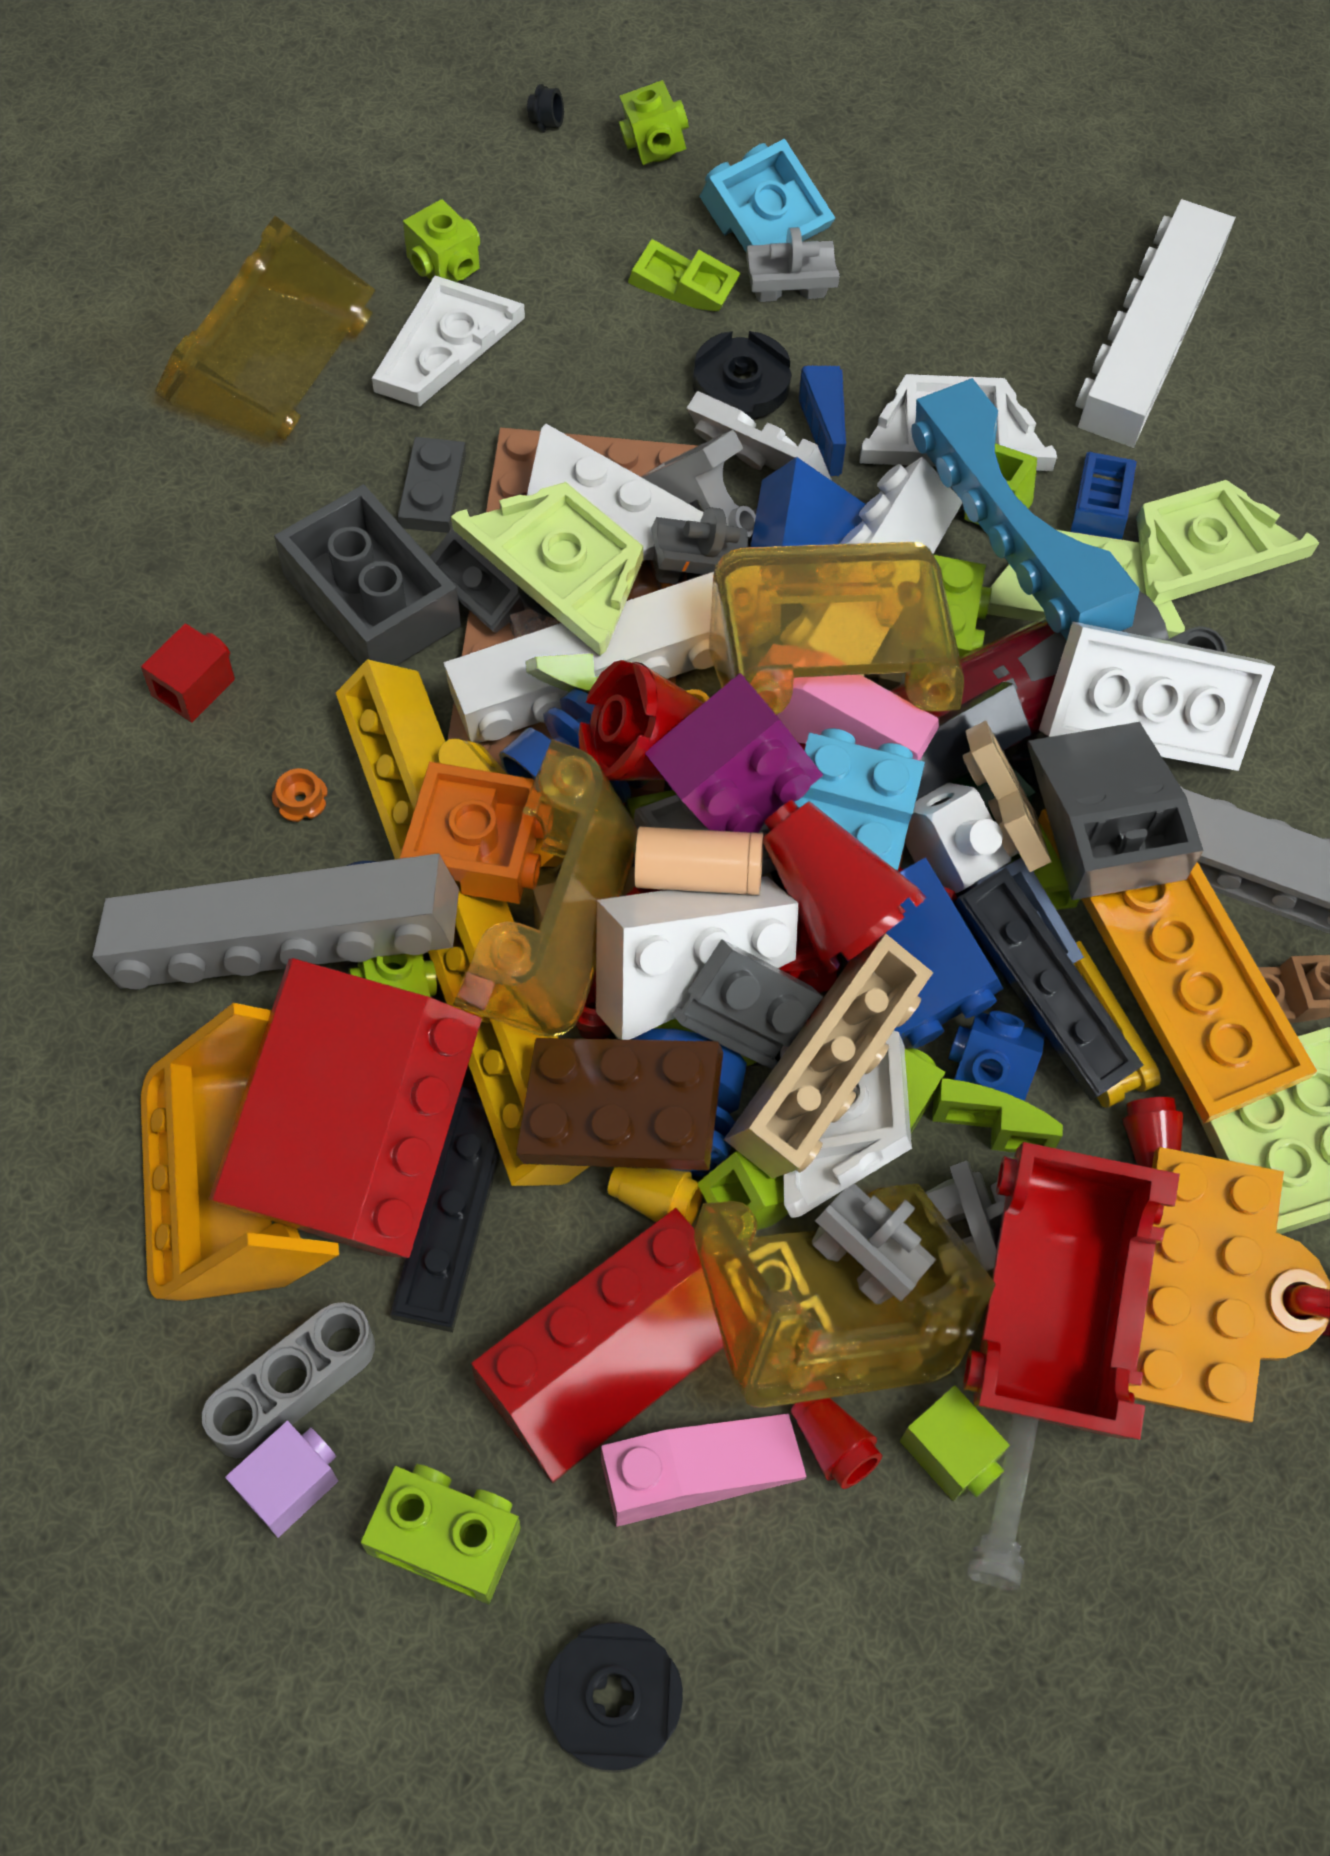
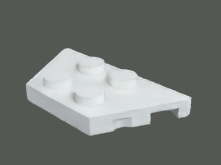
M906 374L896 389L894 400L886 405L879 416L876 429L869 439L865 438L863 441L860 463L910 465L923 456L931 466H935L926 453L921 454L917 450L912 438L911 427L916 419V399L971 378L974 379L998 410L996 444L1037 457V471H1053L1057 454L1052 445L1044 447L1034 432L1036 422L1027 409L1019 405L1016 400V393L1005 378Z
M548 424L541 428L527 496L539 492L542 488L567 482L643 545V560H653L655 545L651 527L656 517L700 522L704 512Z
M892 1032L886 1041L889 1049L884 1058L870 1073L864 1074L853 1091L856 1093V1098L850 1108L835 1123L831 1122L819 1139L823 1145L812 1163L800 1173L795 1170L784 1174V1205L791 1218L802 1216L912 1149L905 1048L899 1032ZM785 1045L780 1050L781 1057L788 1049Z

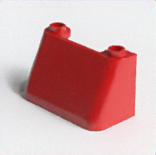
M1023 1142L1018 1146L1014 1158L1003 1156L997 1177L996 1194L1006 1196L980 1352L969 1351L963 1379V1389L974 1392L973 1403L975 1406L1118 1439H1141L1145 1405L1135 1404V1395L1129 1392V1386H1141L1143 1372L1137 1371L1150 1278L1155 1245L1163 1242L1165 1231L1164 1228L1154 1227L1153 1224H1160L1164 1206H1175L1179 1173Z

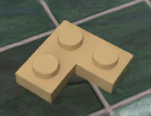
M985 720L966 730L971 751L964 754L963 759L976 785L980 786L987 782L995 796L994 799L988 801V804L997 824L1002 830V845L1009 857L1019 853L1029 872L1050 863L1051 859L1036 812L987 721Z

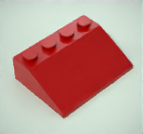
M295 958L289 959L208 1200L373 1254L409 1258L482 1018L428 996Z

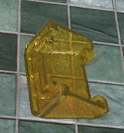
M274 216L261 234L262 240L257 250L246 258L234 281L196 331L192 330L189 336L185 335L172 352L155 390V394L173 406L270 443L276 436H279L284 441L288 438L302 416L295 411V408L347 334L350 332L358 337L371 318L373 312L366 308L376 291L277 216Z
M886 542L747 547L731 550L723 555L716 564L713 574L709 652L721 688L741 673L777 715L790 703L793 694L794 678L906 673L905 691L914 706L926 711L961 709L964 675L941 568L930 548L922 543Z
M551 739L522 813L529 816H535L541 824L544 835L541 850L564 858L539 930L521 923L508 921L495 924L486 930L478 942L467 972L465 971L453 1003L454 1006L532 1034L549 1038L564 1035L574 1027L582 1014L596 973L597 900L622 896L635 858L638 834L635 822L596 760L581 749Z
M919 1184L878 1188L867 1195L870 1198L875 1195L892 1212L905 1199L913 1205L915 1209L904 1223L922 1239L919 1244L936 1259L916 1283L913 1290L902 1301L892 1296L881 1304H875L859 1289L857 1278L865 1268L850 1253L847 1252L839 1261L828 1260L812 1245V1239L817 1230L755 1237L758 1222L749 1206L735 1201L703 1204L694 1231V1241L731 1375L747 1404L754 1408H767L924 1384L943 1378L960 1364L996 1284Z

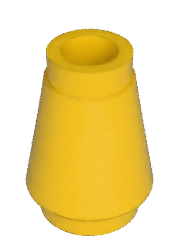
M614 1167L607 1189L608 1195L618 1198L619 1201L654 1222L659 1221L674 1208H677L692 1225L703 1197L697 1184L699 1181L692 1179L691 1172L671 1169Z

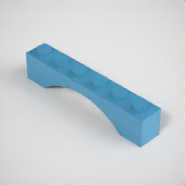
M974 379L965 380L916 399L915 423L912 424L911 434L917 450L921 454L926 453L937 467L942 483L947 488L952 487L963 502L968 518L974 523L978 522L989 536L990 544L995 554L999 558H1005L1016 572L1017 580L1022 590L1027 595L1032 594L1043 608L1051 629L1056 633L1061 632L1067 640L1072 622L1117 631L1132 627L1140 589L1112 553L1108 550L1082 543L1055 530L1034 515L1014 495L1001 473L995 454L998 410Z

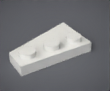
M435 275L373 375L374 392L420 407L525 319L524 304Z
M699 391L696 392L687 406V410L696 424L694 431L707 442L734 429L744 448L736 453V455L749 466L761 470L765 464L774 470H778L795 457H798L831 480L817 444L802 439L799 446H797L791 439L785 436L786 433L781 428L768 422L764 429L760 431L755 428L756 423L743 411Z

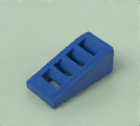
M804 366L801 369L799 403L829 475L839 476L842 474L846 447L842 370H840V366Z
M1087 452L1070 532L1122 540L1128 518L1137 461ZM1093 474L1120 479L1122 482L1093 477Z

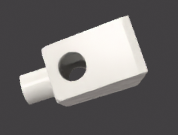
M946 783L915 802L913 815L907 829L905 844L915 863L925 857L927 858L944 887L958 893L1011 862V857H1009L1002 845V830L993 821L979 792L974 787Z

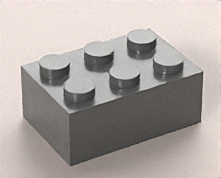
M364 484L274 535L283 575L360 665L369 659L396 666L461 626L457 587Z

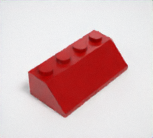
M674 1208L474 1360L471 1366L476 1384L549 1480L554 1483L752 1326L753 1321L716 1254L680 1211Z

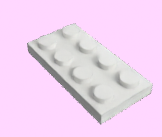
M1072 622L1039 730L1052 737L1140 721L1162 757L1239 771L1275 666L1264 660Z

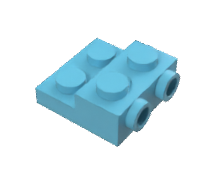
M785 139L769 147L766 143L757 145L743 157L742 161L732 166L728 162L718 165L705 177L706 184L699 196L724 236L733 232L745 251L749 245L786 243L787 230L793 227L800 228L803 242L829 228L835 220V216Z
M825 729L821 732V735L809 732L804 751L823 776L811 785L808 792L802 798L795 801V803L800 808L808 801L812 802L898 871L925 762L912 759L913 753L911 750L899 744H882L876 750L855 744L854 736L841 729Z

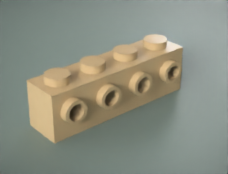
M886 933L852 958L724 1140L772 1179L795 1170L799 1173L805 1170L820 1152L823 1143L819 1139L830 1123L838 1121L854 1102L856 1093L853 1090L862 1076L870 1073L886 1055L889 1049L886 1041L896 1026L900 1027L918 1008L921 1002L918 994L933 972Z

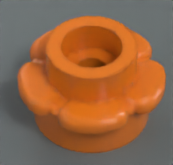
M302 768L292 769L282 774L277 780L272 793V802L275 807L280 809L279 813L283 818L292 822H300L304 817L313 819L323 812L326 807L324 797L327 796L328 790L325 783L313 772ZM300 794L306 796L305 799L302 801H297L295 799L296 796Z

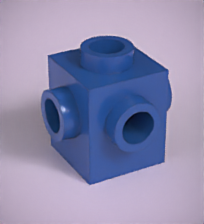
M991 1011L989 1014L982 1012L974 1016L970 1029L962 1026L958 1027L948 1056V1060L958 1063L954 1080L986 1086L1025 1101L1042 1056L1045 1034L1024 1027V1022L1021 1019L1006 1012Z

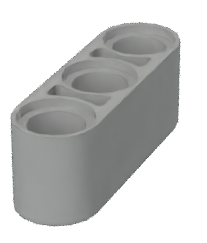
M345 1302L333 1303L321 1309L216 1390L208 1398L202 1411V1425L215 1446L226 1456L236 1459L248 1457L287 1420L293 1425L362 1371L372 1360L375 1351L374 1336L364 1313L355 1305ZM342 1328H352L360 1333L358 1341L352 1348L346 1351L337 1352L327 1347L330 1337ZM293 1368H299L307 1372L305 1382L298 1390L292 1393H280L275 1390L277 1379L283 1372ZM242 1409L252 1411L253 1418L250 1426L243 1433L236 1436L222 1434V1425L230 1413Z

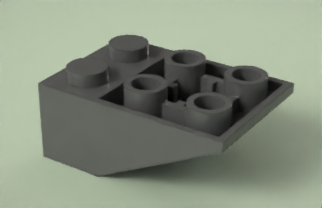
M1140 721L1028 741V750L1072 900L1187 880L1204 850L1187 797Z

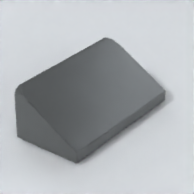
M452 527L430 558L457 587L458 600L496 633L526 611L518 593L517 584L458 535Z

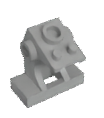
M734 429L663 462L641 476L643 479L702 512L709 507L722 509L726 516L727 526L747 529L748 554L750 553L757 508L752 510L748 506L739 507L728 494L723 482L724 461L744 449Z

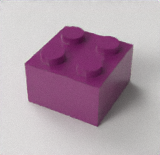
M741 673L645 753L683 803L709 830L759 833L764 825V821L791 799L795 802L802 798L808 792L810 786L823 776L779 717Z

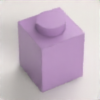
M287 1420L225 1478L276 1537L279 1538L338 1482L334 1472L328 1465L337 1456L311 1427L301 1435Z

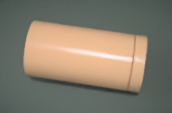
M640 826L635 852L636 888L760 895L763 833Z

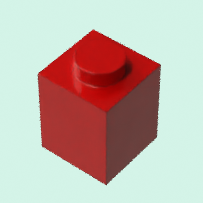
M186 623L141 666L151 696L191 723L235 680L229 659L231 654L223 641L212 633L203 635Z

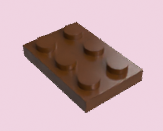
M536 1038L516 1155L523 1164L709 1170L723 1061V1050L719 1041Z

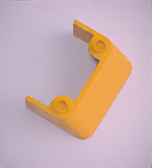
M232 1003L157 1061L149 1069L144 1079L141 1091L147 1282L152 1296L156 1299L187 1301L282 1288L339 1256V1246L336 1242L301 1239L296 1228L281 1223L272 1224L271 1220L208 1200L271 1010Z

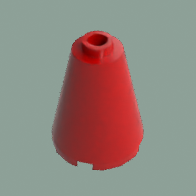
M624 660L614 661L601 672L590 689L585 702L595 705L590 724L580 722L578 734L580 756L586 770L593 775L610 781L665 780L645 753L704 702L642 663Z
M791 799L764 821L770 832L763 837V844L787 894L798 902V917L821 964L829 974L836 971L840 965V962L835 957L839 952L843 954L847 961H850L904 918L903 913L906 912L900 904L907 898H910L916 907L926 899V896L915 884L810 801L799 808Z

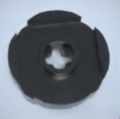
M733 331L715 335L707 340L696 354L693 373L694 392L699 391L737 408L754 421L757 417L768 415L778 409L789 395L792 377L790 358L785 348L773 338L759 332L749 331L748 338H732ZM736 371L742 375L748 371L752 374L751 378L741 379L735 377L733 372Z
M604 1623L588 1628L580 1633L577 1638L570 1641L562 1652L560 1651L552 1662L547 1674L544 1689V1705L550 1728L562 1750L583 1766L596 1771L608 1773L625 1772L636 1769L648 1760L656 1757L676 1730L680 1719L683 1688L679 1670L672 1658L667 1654L665 1648L658 1644L654 1637L639 1627L624 1623ZM609 1677L621 1678L622 1690L633 1692L634 1697L633 1704L622 1706L619 1717L616 1718L607 1717L604 1705L593 1702L594 1691L605 1689Z

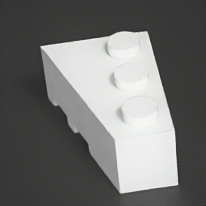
M767 876L761 877L760 895L664 890L597 900L596 1013L616 1037L622 1040H630L674 1019L673 1012L677 1007L681 1009L684 1007L691 996L688 992L689 988L722 939L777 968L796 960L798 902Z

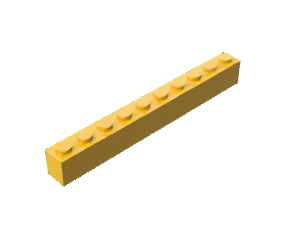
M367 659L336 692V696L394 858L399 859L429 761L440 763L438 753L445 739L419 671ZM455 881L459 888L453 948L430 950L428 953L431 961L434 963L436 975L446 1003L482 1018L468 1065L512 1186L566 1184L590 1166L523 1164L516 1155L535 1039L558 1038L507 902L462 894L460 881Z

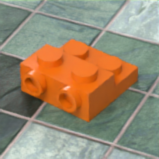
M429 761L399 859L439 853L453 879L460 881L462 894L520 904L524 888L535 889L537 886L541 867V855L533 852L537 839L548 840L550 837L554 818V806L545 804V789L536 779Z

